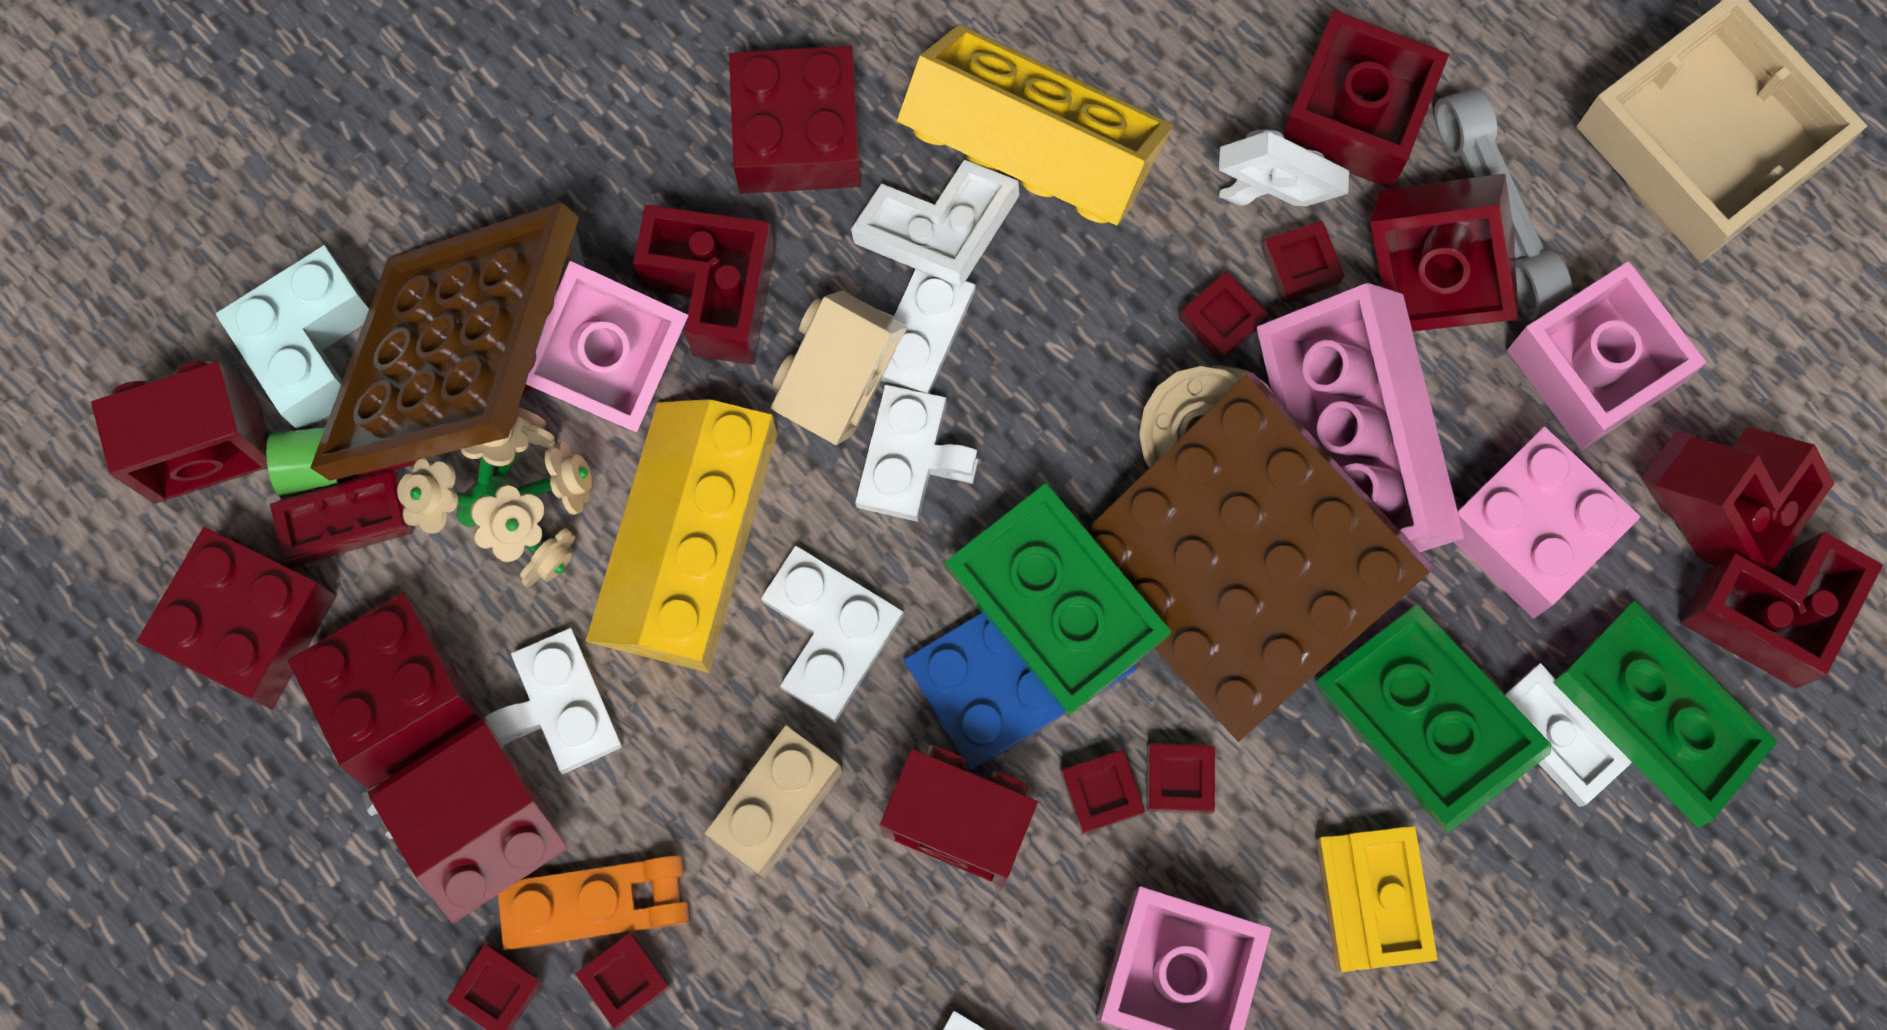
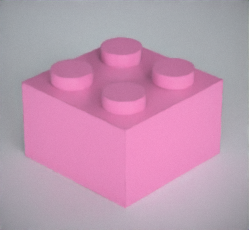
M566 261L553 297V309L546 319L536 350V362L528 375L526 385L637 433L689 315L572 261Z
M1629 261L1528 325L1507 349L1512 359L1581 451L1683 385L1707 363Z
M1544 426L1458 511L1464 539L1454 543L1534 619L1553 606L1641 516Z
M1138 887L1133 891L1095 1021L1122 1030H1244L1272 928L1153 890Z

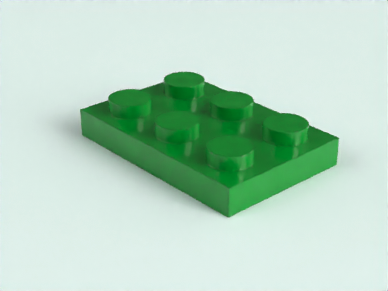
M1047 483L1043 484L945 561L946 570L1068 718L1165 641L1172 633Z
M1635 600L1621 610L1553 681L1698 829L1715 819L1778 743Z
M1418 604L1316 680L1318 692L1446 834L1551 754V743Z

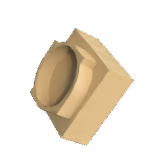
M1722 0L1598 95L1576 128L1620 174L1634 196L1670 235L1674 233L1697 260L1702 263L1836 158L1867 125L1748 0Z

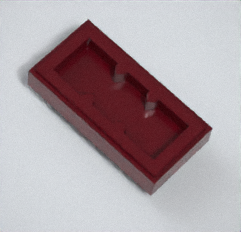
M395 469L270 503L283 564L291 568L414 533L412 526L404 521L403 512L405 507L400 502L397 494L398 485L401 480L400 474Z

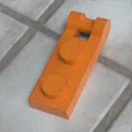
M682 856L661 857L643 862L519 880L498 894L503 950L523 949L690 923L688 905L686 902H680L678 878L684 877ZM652 882L654 906L636 910L634 885Z

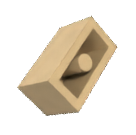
M843 290L824 296L822 300L815 299L801 321L799 332L804 334L805 337L796 356L788 355L775 375L773 387L779 391L770 409L834 445H838L852 437L908 326Z
M785 725L704 834L765 879L842 775L841 767L837 762Z

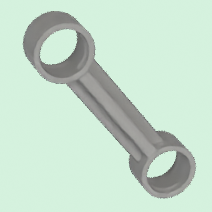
M1474 87L1440 98L1435 104L1434 119L1447 152L1453 157H1461L1470 178L1497 174L1506 175L1514 227L1518 309L1521 315L1528 320L1541 318L1573 297V287L1568 269L1561 257L1553 250H1545L1495 143L1497 138V121L1491 102L1481 89Z

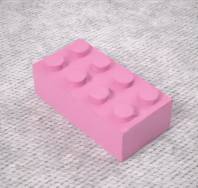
M1365 283L1257 326L1270 388L1275 397L1419 552L1464 539L1403 294Z

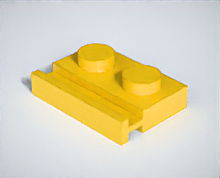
M1416 827L1361 832L1316 839L1337 973L1438 961Z

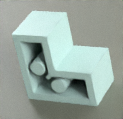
M323 245L215 314L278 412L297 430H304L330 415L342 383V379L323 350L362 326L369 311V306L341 265L326 246Z

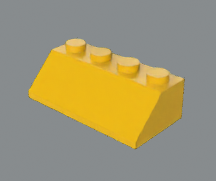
M960 24L919 56L897 122L912 128L914 135L924 142L933 145H948L966 154L967 159L974 164L992 171L1000 170L1021 180L1023 187L1036 195L1043 197L1055 196L1076 206L1077 212L1088 220L1097 223L1110 222L1116 226L1131 209L1174 126L1172 123Z
M710 399L659 402L656 404L586 642L710 673L777 438V430L771 414Z

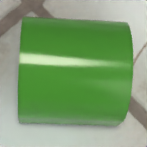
M325 427L278 432L269 435L266 449L268 472L273 489L281 498L298 496L344 483V477L329 481L310 468Z

